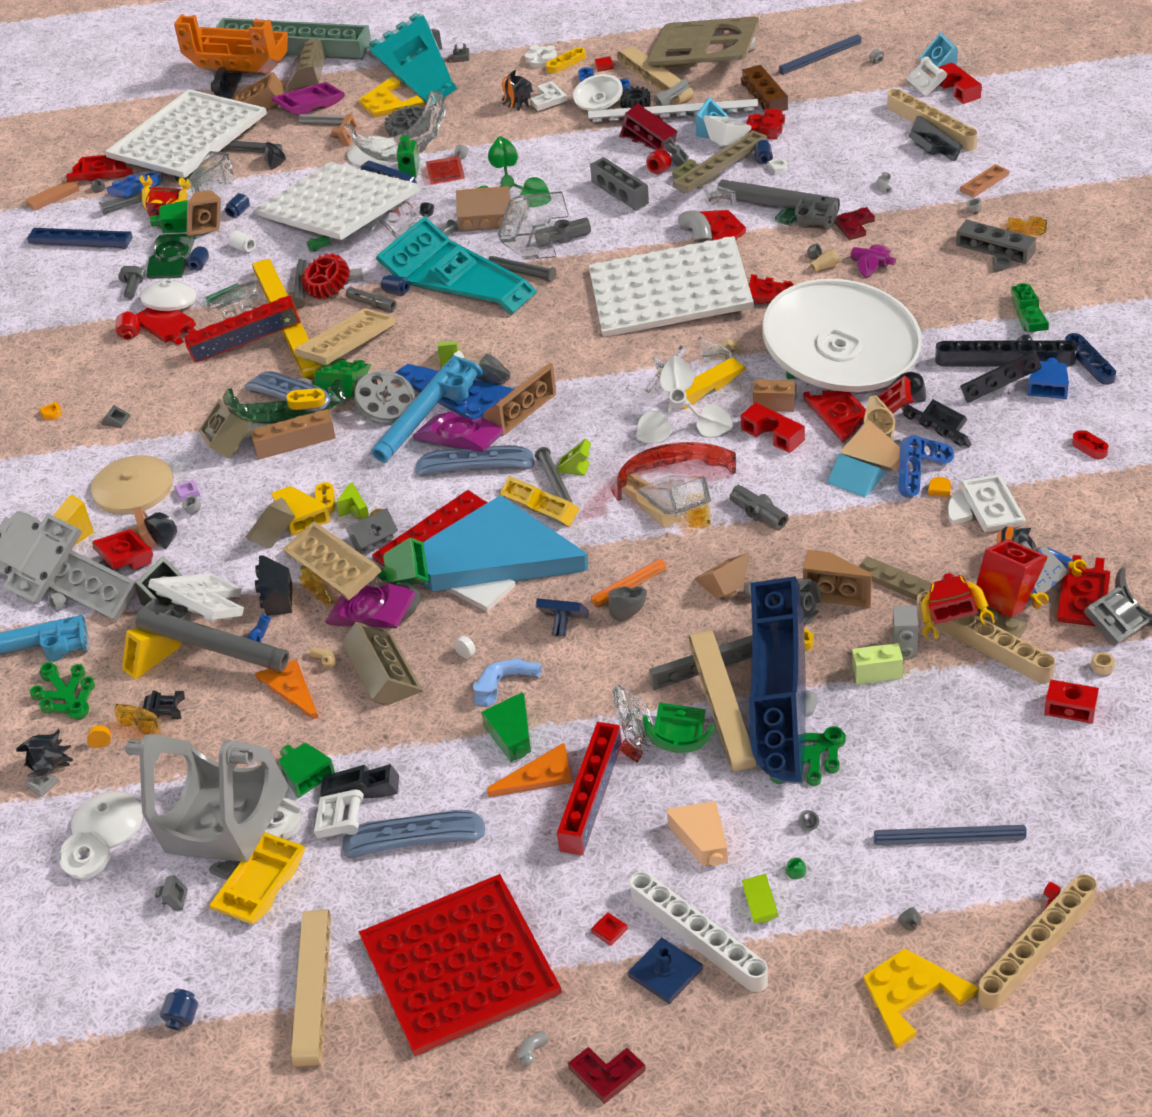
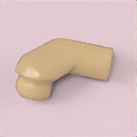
M318 647L310 649V657L320 659L324 668L331 669L335 666L336 658L332 650Z

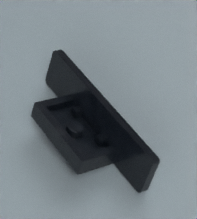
M219 67L213 82H211V91L214 92L215 96L232 99L242 78V73H227L226 67Z
M922 116L916 117L909 138L914 140V144L925 148L924 151L929 154L940 153L950 160L956 161L962 145Z
M1032 351L960 385L965 401L969 403L1040 370L1042 366L1037 353Z
M932 399L923 412L906 404L901 407L902 414L909 420L914 418L924 428L929 429L931 427L935 429V432L941 437L945 438L948 436L952 438L951 440L958 446L965 445L970 448L972 445L968 436L959 432L967 422L965 415Z

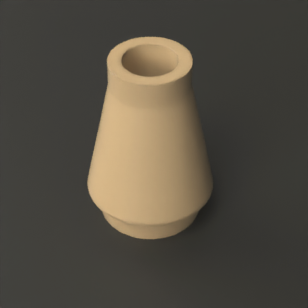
M834 249L826 250L816 260L811 262L810 266L815 273L835 267L840 262L839 256Z

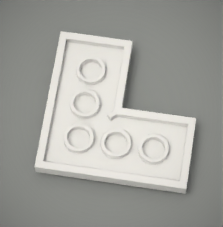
M211 573L155 578L149 581L148 588L156 591L157 595L172 599L173 603L188 607V611L199 613L208 621H217V619L221 618L232 619V617L242 616L244 607L230 601L232 597H240L242 588Z

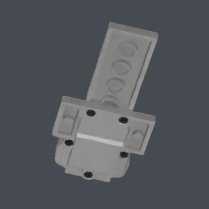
M17 511L10 518L5 516L0 524V577L6 580L2 587L36 605L39 604L47 589L51 588L116 622L119 620L136 591L134 585L136 581L73 551L72 548L82 533L80 529L48 513L42 522L30 514Z

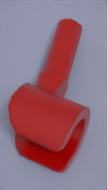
M1049 882L1043 892V895L1049 898L1045 909L1061 892L1060 886L1053 882Z

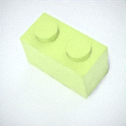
M899 643L852 649V670L856 684L903 678V657Z

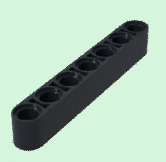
M1069 340L940 341L936 344L935 362L943 367H1000L1027 353L1035 351L1040 361L1046 362L1048 358H1055L1058 363H1065L1068 367L1076 362L1077 344Z

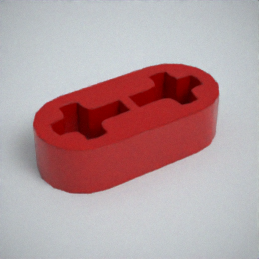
M1078 430L1073 433L1072 445L1094 459L1106 458L1109 448L1108 443L1086 430Z

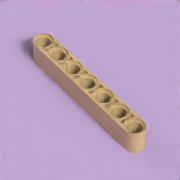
M634 46L617 52L619 63H623L622 65L637 76H641L640 78L655 89H659V92L662 90L665 92L682 81L661 65H648L649 57ZM688 88L673 98L672 101L679 105L693 99L692 88Z
M900 89L888 91L887 108L913 123L917 116H922L959 142L963 150L972 151L976 149L978 134L976 129Z
M929 591L921 592L917 596V616L921 620H923L921 602ZM975 614L939 624H934L933 622V626L1038 683L1046 684L1050 682V679L1053 680L1055 658L1052 655L984 620L986 627L982 626L980 617Z
M712 630L690 634V648L728 764L733 769L731 772L755 768L756 760L752 753L751 742Z
M1088 874L1076 876L979 981L978 1002L983 1008L994 1010L1000 1007L1094 904L1097 882L1095 878Z
M329 909L302 912L291 1051L293 1067L322 1065L320 1058L323 1056L324 1037H321V1035H324L325 1014L323 1012L326 1010L327 992H324V990H327L328 970L326 968L329 965V949L327 947H330L331 927L328 928V926H331Z

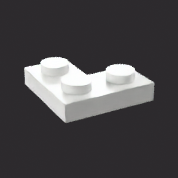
M552 81L537 86L538 92L541 95L530 98V104L537 111L567 101V95Z

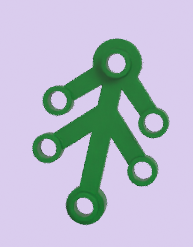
M51 662L42 664L39 671L42 680L46 682L51 681L57 691L44 690L40 685L33 686L30 689L32 699L35 701L41 700L39 702L41 711L43 713H67L68 717L74 720L85 718L89 712V705L86 701L90 692L95 688V682L90 676L84 677L86 672L83 665L75 664L71 667L72 677L68 686H66L60 679L59 671L55 664ZM80 682L82 690L76 700L74 694ZM52 700L66 701L67 704H54Z
M837 726L828 727L824 733L805 732V744L806 742H818L814 746L805 745L803 765L810 761L807 783L811 786H817L821 783V773L819 772L820 755L828 748L829 759L825 761V770L828 773L834 774L840 769L838 748L845 744L846 735ZM770 777V780H771L773 783H776V784H783V783H784V782L778 781V780H776V779Z

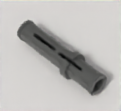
M348 287L346 290L347 298L373 305L376 309L383 308L391 312L396 309V301L385 298L382 294L375 295L353 287Z

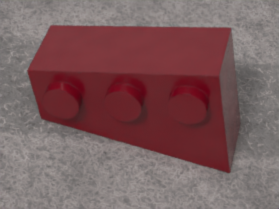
M636 104L625 113L619 137L630 138L634 143H644L645 147L654 150H665V141L672 138L675 142L678 131L640 104Z

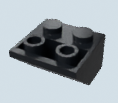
M260 555L259 565H255L256 577L258 578V580H255L256 593L261 595L259 596L260 608L265 609L267 616L292 613L293 582L289 568L264 555Z

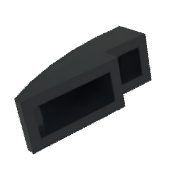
M365 764L323 776L320 795L324 797L351 790H360L364 795L363 799L398 794L399 774L391 764L371 770Z

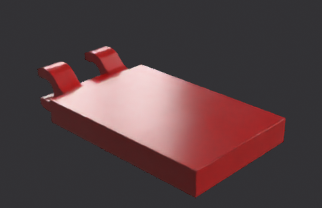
M146 308L135 314L140 318V327L164 343L172 341L178 346L184 342L179 337L182 333L186 332L189 334L192 331H197L194 328L196 326L194 319L179 310L160 311Z
M1073 555V562L1078 559L1081 560L1082 555ZM1096 557L1094 569L1086 568L1084 570L1076 567L1082 571L1081 576L1078 577L1072 574L1071 568L1068 569L1069 573L1062 579L1057 622L1095 626L1083 611L1089 605L1108 594L1111 571L1104 570L1105 558Z

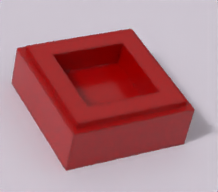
M610 56L594 59L598 72L614 69Z
M607 912L591 928V933L612 946L628 930V925Z

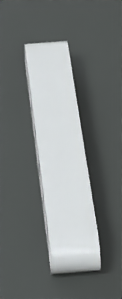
M640 871L630 877L631 898L637 905L746 989L752 992H761L768 986V967L763 959L649 873Z

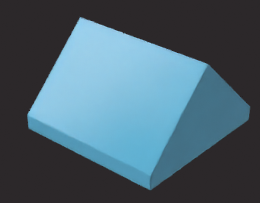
M940 32L919 59L922 60L923 57L927 56L937 67L951 62L957 65L958 48Z
M710 97L707 98L695 116L696 136L710 138L703 120L704 115L729 117Z
M839 453L828 484L866 497L886 474V471Z

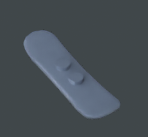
M275 371L262 372L244 385V388L247 390L261 392L287 401V394L294 390L322 389L319 386L285 376ZM323 390L325 393V404L319 408L303 410L317 412L324 409L330 402V396Z
M517 445L489 446L484 452L463 448L436 450L420 457L415 466L416 475H427L437 472L479 468H528L534 465L535 459L529 449Z
M456 809L410 817L369 821L359 824L356 834H346L344 836L342 850L344 856L357 857L368 853L414 845L478 840L485 835V824L477 813L470 810Z

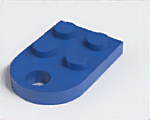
M157 171L128 175L123 181L112 182V185L106 187L110 195L127 198L141 192L144 188L140 181L141 175H143L145 181H147L148 175L152 179L150 187L162 181L161 175Z

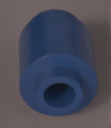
M759 140L754 147L755 159L759 164H767L768 161L773 159L772 146L767 140Z
M241 193L236 194L226 204L224 209L226 214L233 218L240 216L250 207L249 198Z
M202 246L194 248L186 260L187 266L191 270L201 271L209 259L208 250Z
M388 275L382 278L381 288L386 293L403 296L409 291L410 284L405 277Z

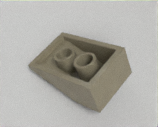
M219 398L198 432L208 447L230 458L232 454L234 455L238 451L242 438L249 434L251 424Z

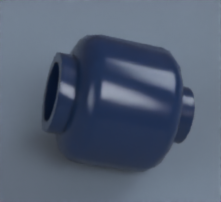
M175 989L174 992H169L165 996L160 1017L166 1022V1027L180 1031L182 1026L188 1027L193 1023L198 1009V1002L192 992L184 989Z

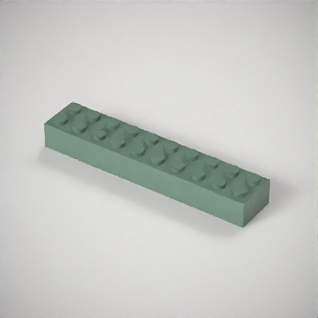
M222 18L216 28L248 30L249 27H254V19ZM271 20L273 31L288 32L286 54L298 55L308 40L321 39L326 57L362 59L371 42L369 25Z

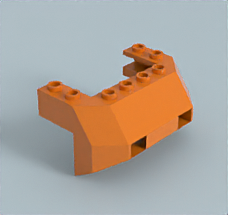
M181 14L174 23L180 52L198 68L218 71L219 67H226L227 72L269 74L287 52L288 32L273 31L270 19L261 21L255 18L253 21L254 27H249L248 30L212 27L199 28L196 15L184 16V14Z

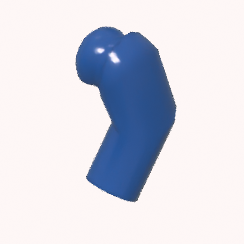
M264 614L260 615L257 625L248 634L247 638L262 642L271 618Z

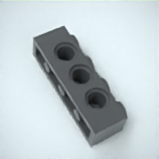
M605 157L590 163L591 182L634 210L649 203L648 185Z
M966 219L957 230L956 246L993 256H1012V261L1027 264L1035 253L1037 238Z

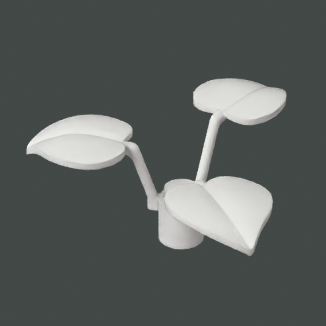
M673 355L665 364L660 376L662 388L664 391L670 392L671 403L669 404L666 417L664 418L662 413L658 411L646 412L639 420L636 439L643 443L665 441L672 432V426L667 422L672 409H681L685 406H688L700 418L697 421V429L705 437H718L733 428V424L727 412L717 405H706L702 410V414H700L690 404L684 390L690 388L694 382L693 371L686 363L681 361L676 355Z

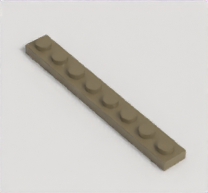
M752 130L674 180L672 188L682 193H689L752 152L756 143L759 140H767V136Z
M869 556L858 566L872 573V582L917 600V596L921 592H930L931 582ZM986 607L994 615L995 626L1018 638L1026 631L1027 622L1015 617L1004 616L1000 614V611ZM978 610V614H975L978 617H980L981 614L980 610ZM990 617L984 618V620L993 624Z

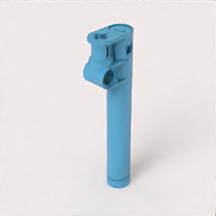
M452 356L371 449L372 455L377 460L387 463L443 397L454 401H463L468 398V390L473 385V381L475 378H480L483 375L481 367L473 361Z
M83 615L0 632V654L41 646L48 661H57L71 651L83 649L86 652L88 651V637L85 618Z

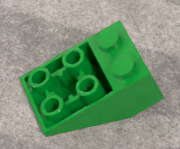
M336 359L334 362L321 366V369L315 371V385L325 390L329 396L353 398L357 386L356 377L368 374L371 364L365 363L364 360L347 362V359Z

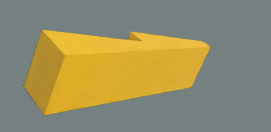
M732 357L694 377L691 387L684 390L687 400L693 405L712 389L716 392L744 372L746 367Z
M511 476L507 478L499 493L501 496L566 526L572 524L580 509L570 501L542 491L536 486Z

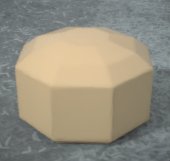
M1100 652L1094 654L1091 660V668L1094 673L1103 676L1111 674L1115 668L1116 660L1111 654Z

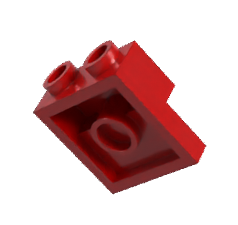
M765 109L764 115L749 114L746 124L751 126L749 132L753 130L766 135L767 139L777 140L779 134H782L785 114H783V110Z
M131 529L92 541L93 549L113 569L128 565L134 570L152 564L153 551L151 547L147 546L140 536L136 535Z

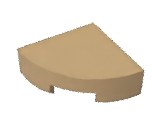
M727 338L713 348L716 355H723V352L728 351L736 353L741 350L739 343Z

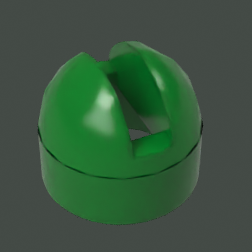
M794 857L787 862L786 874L788 877L801 879L806 875V864L801 858Z

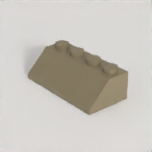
M310 39L305 42L294 60L287 90L319 84L326 58L321 39Z
M359 622L353 625L342 640V644L372 701L390 705L423 691L390 632Z

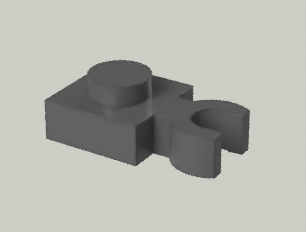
M672 138L665 141L666 145L664 148L672 154L671 158L675 165L680 166L689 159L685 151L679 145H676Z

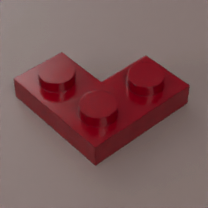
M867 207L859 208L855 211L837 215L834 223L850 241L866 236V230L862 225L875 222V216Z
M589 1047L568 1062L569 1070L604 1104L646 1071L645 1064L628 1048L624 1049L607 1064Z

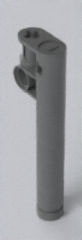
M724 179L720 180L717 187L718 197L795 209L798 225L802 228L820 225L829 230L840 209V199L836 197Z
M154 598L140 609L136 617L135 624L138 629L265 668H272L275 671L283 672L289 660V651L278 649L271 645L192 622V612L188 611V607L184 605L166 606L160 604L159 600Z

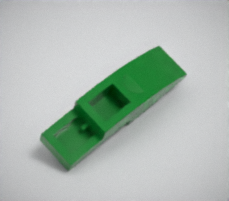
M1020 283L1017 286H1011L1014 307L1023 331L1037 332L1049 330V322L1039 308V298L1031 285Z

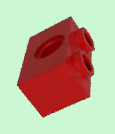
M1050 679L1044 715L1093 724L1099 688Z

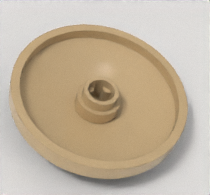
M148 455L129 456L116 460L104 467L95 476L91 485V493L96 505L106 512L134 514V509L141 506L145 511L166 498L173 486V475L169 465L157 457Z

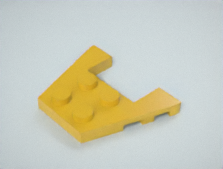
M393 76L358 99L359 104L374 117L393 114L392 111H398V108L404 109V106L409 108L411 105L413 107L419 105L422 107L425 105V102L418 96L401 101L390 91L401 87L400 81Z
M905 948L865 974L863 979L897 1049L915 1038L917 1032L901 1014L935 990L942 988L959 1006L978 994V987Z

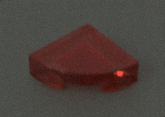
M630 734L626 736L618 748L637 763L643 755L640 744Z

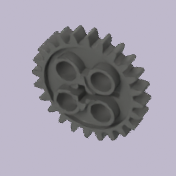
M411 105L409 108L404 106V109L398 108V111H392L393 114H388V117L385 118L386 132L389 136L392 135L393 138L398 137V140L404 135L410 136L411 140L414 138L420 139V136L426 137V134L431 135V131H436V128L439 127L438 113L435 112V109L431 110V107L426 108V105L422 107L419 105L413 107Z

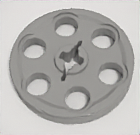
M380 370L370 372L359 380L354 399L358 410L366 418L377 423L391 424L414 401L415 394L411 384L404 377L391 371ZM379 379L382 383L376 385L372 382V380ZM398 382L401 384V387L395 388L391 383ZM386 389L387 398L385 399V404L383 405V395ZM368 391L370 395L365 397L360 392ZM405 397L410 402L402 403L399 399ZM375 406L378 411L371 412L368 410V407ZM393 409L396 410L398 414L390 415L387 411Z

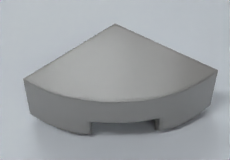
M46 775L47 777L37 779L33 777L25 782V786L43 797L59 783V780L53 775Z

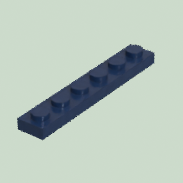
M33 228L27 237L28 242L32 244L126 248L133 238L131 231Z

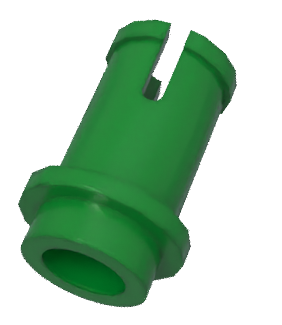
M325 235L315 239L310 238L307 241L309 251L314 252L319 248L331 245L329 236Z

